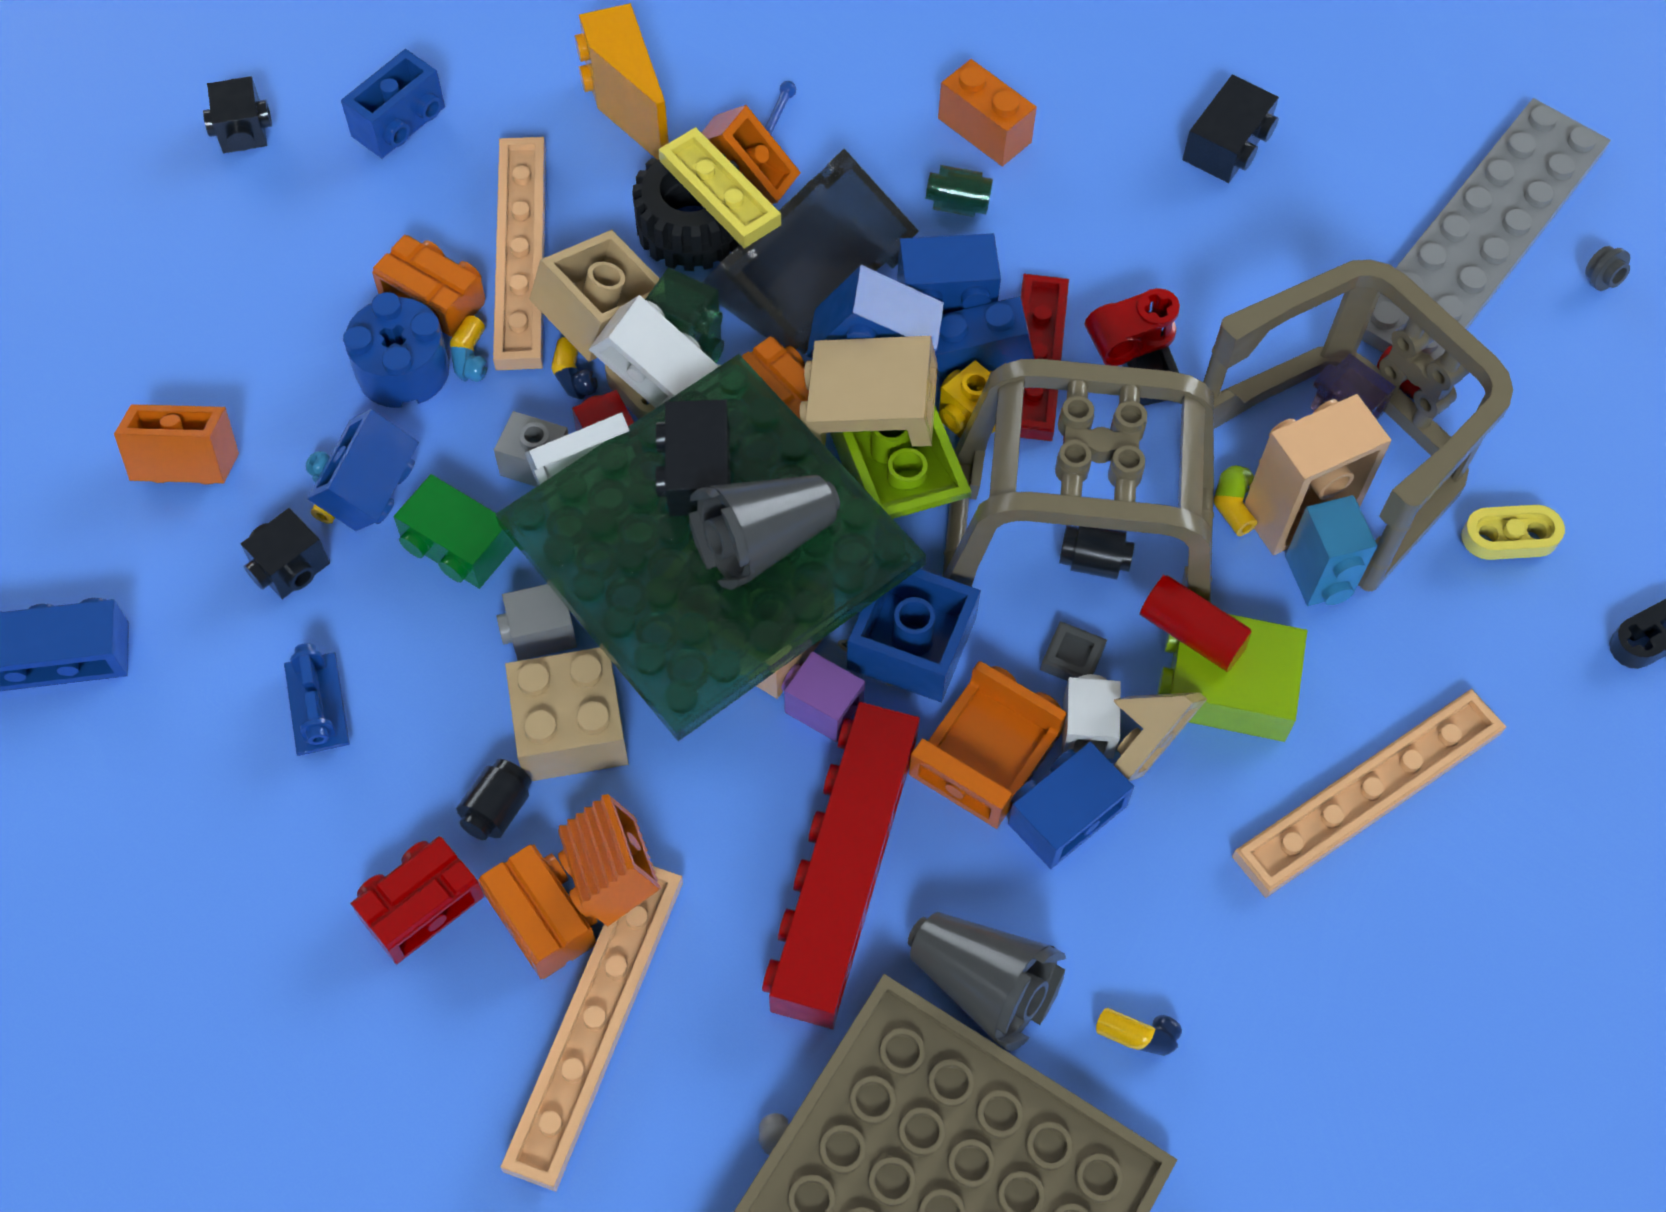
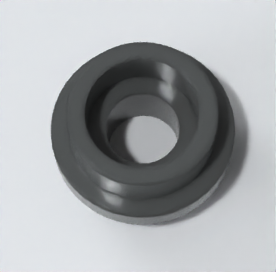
M1605 246L1598 250L1588 262L1585 270L1586 276L1590 278L1591 285L1599 291L1620 285L1630 272V254L1623 248L1614 249L1611 246Z

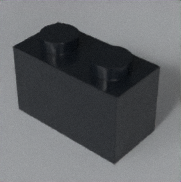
M1232 74L1190 129L1182 160L1229 183L1239 169L1244 171L1248 169L1257 153L1258 146L1256 145L1259 141L1267 142L1272 136L1279 120L1278 117L1274 116L1279 97Z
M727 399L665 402V422H656L657 453H665V466H656L655 475L657 497H666L670 517L689 516V513L698 510V500L690 501L691 494L697 489L706 486L731 484L730 424Z

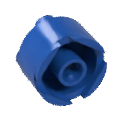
M385 292L374 297L372 303L358 311L349 322L343 335V342L355 378L364 395L371 401L385 407L400 408L402 407L401 403L414 400H417L418 404L425 402L442 389L449 375L448 353L439 320L426 305L410 298L398 297L394 293Z

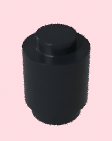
M1066 525L1059 564L1070 565V571L1117 580L1120 570L1129 572L1134 542L1126 541L1127 531Z
M497 759L493 766H486L456 808L457 813L462 818L460 820L461 827L467 833L480 840H486L488 837L501 838L529 797L527 789L532 784L529 775L519 766L505 759Z

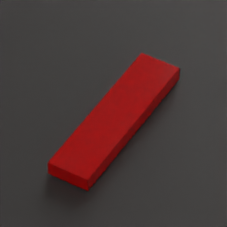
M1023 274L1021 301L1034 359L1061 361L1069 279ZM1024 388L1020 438L1044 441L1053 440L1058 390Z

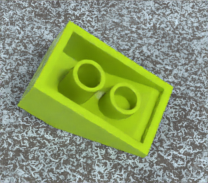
M936 407L934 409L932 446L912 447L907 430L830 432L843 468L876 524L971 497L972 491Z

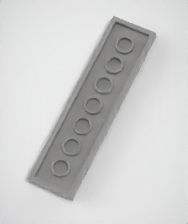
M1533 98L1410 249L1396 269L1407 275L1467 330L1603 155L1611 140ZM1381 293L1362 340L1379 351L1384 352L1389 346H1393L1391 340L1392 333L1407 323L1409 317L1388 297ZM1435 340L1422 350L1423 353L1430 355L1434 360L1445 351Z

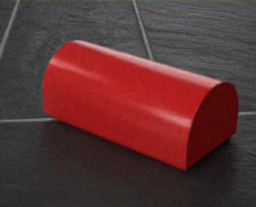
M1164 574L1146 598L1139 614L1226 672L1232 669L1244 653L1252 633L1249 627Z

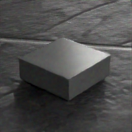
M1060 621L1044 656L1040 670L1068 681L1069 677L1078 678L1082 675L1094 674L1105 649L1107 639Z

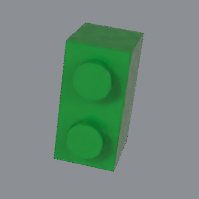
M432 474L428 476L393 516L400 534L399 542L410 554L417 558H423L424 555L438 563L439 568L452 580L459 583L466 580L479 589L516 547L510 521Z

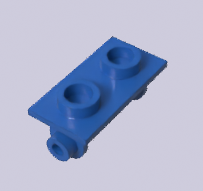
M310 643L296 646L294 649L295 654L291 656L290 662L284 663L297 756L350 745L336 653L322 655L319 651H316L315 645Z

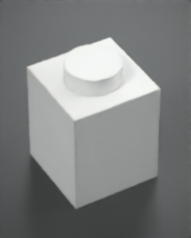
M1095 674L1068 678L1063 697V710L1067 713L1062 730V754L1069 749L1078 752L1091 741L1107 759L1114 758L1120 740L1121 710L1115 704L1114 699L1121 698V681L1107 680L1105 677Z

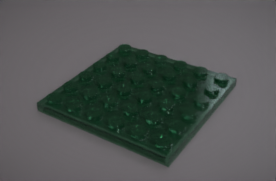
M739 354L666 402L727 399L730 424L731 484L818 475L825 482L828 481L835 487L840 500V508L837 511L836 520L833 524L744 586L729 590L717 582V580L725 577L718 570L717 566L707 569L703 563L693 539L689 516L670 517L666 497H657L656 466H665V453H657L656 422H665V403L628 426L630 431L605 441L495 514L499 526L677 741L683 739L926 565V554Z

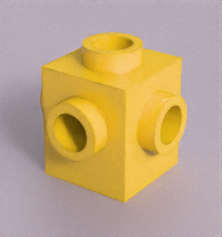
M976 360L962 371H953L946 377L940 387L939 416L942 423L959 438H961L992 372L988 371Z

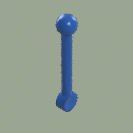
M785 81L780 85L781 95L765 126L770 135L788 99L796 94V86L791 81Z

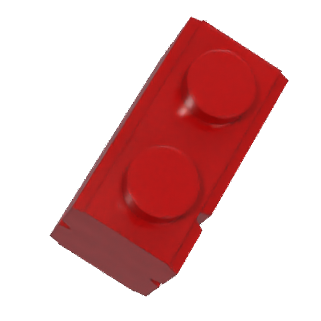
M440 836L430 843L421 841L413 845L403 855L400 866L387 876L378 874L368 879L358 889V897L350 903L358 918L396 965L484 898V894L475 876Z

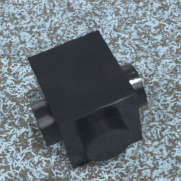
M252 76L207 83L210 109L203 110L204 122L209 137L217 136L223 154L267 146L265 128L272 127L271 114L267 100L259 99Z
M290 508L269 523L255 528L249 538L240 543L249 560L243 566L247 574L260 589L263 590L270 586L281 599H284L293 591L306 587L318 572L330 564L320 539Z

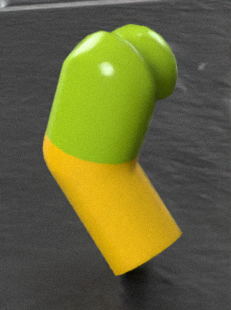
M1233 465L1221 473L1213 500L1215 507L1236 535L1243 536L1257 525V520L1243 503L1245 493L1249 491L1248 486L1251 485L1254 475L1248 468Z

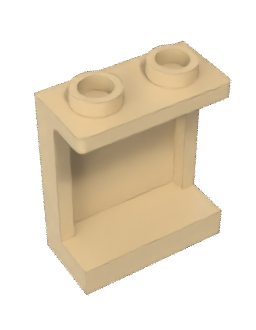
M931 336L814 341L812 361H806L804 368L805 385L807 390H809L808 401H802L800 404L801 428L803 431H809L814 448L825 447L826 433L889 430H907L912 447L932 446L938 363Z

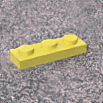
M696 127L658 149L661 164L744 249L781 226V213Z

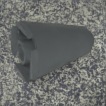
M818 475L706 486L697 489L690 496V501L698 500V510L689 513V523L695 545L706 568L711 569L717 566L718 570L725 577L717 580V582L722 587L733 590L744 586L833 524L836 520L837 511L840 508V500L835 487L830 482H825Z
M936 912L929 918H920L913 926L908 937V945L911 947V960L987 1035L1006 1050L1014 1051L1026 1043L1029 1037L1021 1032L1030 1020L1039 1025L1042 1023L1054 1003L1064 979L1065 969L1058 966L1057 961L1066 959V955L1054 946Z

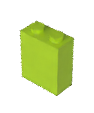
M1229 614L1252 631L1246 650L1229 672L1224 671L1167 633L1165 652L1173 653L1171 668L1164 666L1162 668L1157 694L1200 692L1207 698V701L1191 718L1189 723L1282 742L1286 741L1296 721L1307 638L1306 629Z

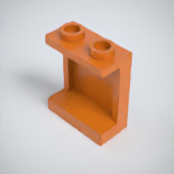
M978 661L972 670L969 684L930 739L927 741L922 738L911 753L909 775L997 829L1012 808L1013 803L1011 799L1013 795L1031 780L1062 734L1067 713L1061 709L1058 702L1051 696L1042 692L1034 693L1017 683L1014 676L1007 670L998 666L990 667L982 661Z

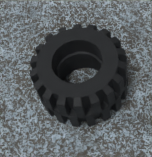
M651 158L645 163L646 170H639L636 176V184L633 185L632 195L637 236H639L643 249L650 251L651 258L657 262L665 259V266L673 269L677 265L684 266V271H694L695 266H703V269L706 270L713 268V262L719 261L723 264L730 260V252L738 253L742 246L705 208L693 212L677 210L685 206L702 205L659 160ZM733 160L730 161L739 170V166Z

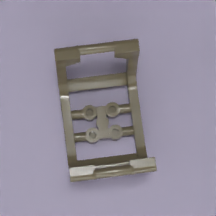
M1352 260L1224 317L1215 345L1212 348V355L1203 382L1214 393L1215 429L1252 406L1321 372L1338 373L1344 375L1357 385L1431 455L1430 458L1391 491L1379 515L1387 525L1381 537L1379 536L1375 540L1377 548L1358 584L1363 590L1369 592L1379 587L1460 496L1466 485L1469 472L1468 466L1481 442L1504 417L1510 406L1513 386L1510 374L1500 360L1407 275L1386 263L1374 260ZM1344 293L1324 347L1312 349L1221 391L1227 369L1249 357L1271 329ZM1382 293L1399 307L1409 319L1407 323L1392 333V349L1389 355L1380 361L1378 369L1368 359L1358 354L1357 350ZM1434 340L1445 350L1435 360L1430 355L1422 352ZM1471 373L1483 386L1485 395L1476 412L1451 437L1433 419L1456 400L1457 393L1454 385ZM1406 380L1420 387L1414 393V402L1399 389L1400 385Z
M1020 359L1005 363L992 371L955 449V454L972 493L969 498L949 503L942 577L972 587L977 568L996 529L1005 523L1032 521L1162 534L1180 539L1189 547L1188 567L1185 566L1182 585L1211 603L1212 531L1214 518V393L1206 383L1191 375L1172 371L1048 359ZM1024 388L1067 390V399L1063 403L1058 420V430L1063 435V445L1060 448L1055 465V474L1061 481L1060 495L1039 492H1016ZM1088 393L1119 396V405L1113 415L1110 429L1105 427L1091 429L1094 419V406L1088 399ZM1140 398L1169 400L1182 404L1178 507L1135 502L1136 487L1141 482L1145 468V456L1139 449V441L1143 438L1147 411L1140 404ZM995 426L990 495L987 500L979 504L967 527L969 499H977L981 484L985 450ZM1091 461L1095 463L1111 461L1108 470V480L1115 487L1114 500L1082 497V485L1088 477Z

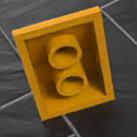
M631 3L579 14L581 33L574 35V40L580 62L585 61V65L578 66L584 92L592 91L597 108L654 158L659 160L658 149L669 143L665 100Z

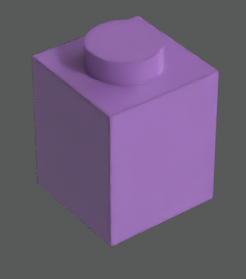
M812 651L802 666L795 664L789 670L783 681L781 690L784 691L785 713L833 741L838 742L845 717L853 719L859 701L864 703L865 681Z

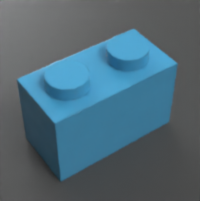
M1354 495L1307 506L1287 550L1285 558L1307 606L1325 602L1327 605H1336L1349 599L1354 594L1377 548L1374 537Z

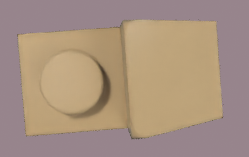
M1200 692L1137 695L1114 699L1115 704L1143 728V730H1140L1138 727L1135 728L1119 744L1117 751L1121 756L1114 766L1129 781L1143 777L1207 701V698Z

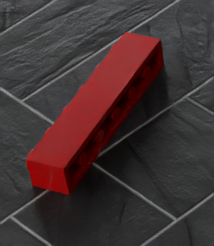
M860 701L854 719L845 717L837 746L838 748L845 749L840 766L831 763L824 784L823 794L830 796L826 812L816 811L809 833L808 841L816 843L810 861L801 859L796 873L793 890L801 892L795 910L786 908L780 925L778 940L785 942L780 961L770 959L765 973L762 991L770 993V1012L834 1029L910 767L911 753L914 751L918 739L920 717Z

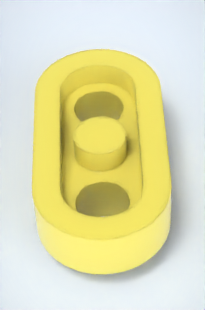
M1543 505L1486 507L1474 511L1469 516L1462 529L1461 538L1465 548L1471 554L1481 559L1543 557L1551 554L1564 537L1565 525L1558 513ZM1528 532L1535 533L1540 539L1532 538ZM1480 535L1488 536L1492 541H1488Z

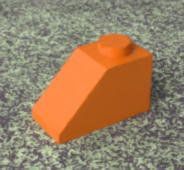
M747 105L715 115L701 132L721 153L726 155L729 161L733 160L739 166V171L744 174L771 204L778 203L801 173Z

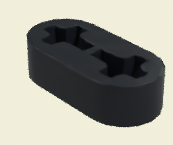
M1666 599L1626 619L1612 635L1609 642L1610 651L1620 664L1628 668L1639 669L1666 656V629L1663 626L1666 621ZM1646 635L1650 639L1644 647L1641 645L1632 647L1628 643V639L1636 641Z

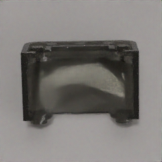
M845 149L837 154L820 173L811 179L779 210L781 213V226L745 249L740 245L699 285L713 301L766 338L774 337L784 348L792 346L796 350L798 349L802 355L807 353L815 308L860 265L877 271L887 263L893 269L898 264L900 238H913L919 232Z

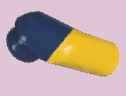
M562 337L557 341L551 370L568 396L575 399H584L585 395H591L596 392L598 387L596 377L591 378L593 372L589 369L579 372L576 366L579 351L565 337Z
M1108 1007L1101 1012L1096 1024V1032L1101 1036L1128 1048L1163 1056L1174 1052L1178 1048L1176 1041L1182 1034L1181 1025L1169 1016L1160 1015L1155 1017L1152 1026Z

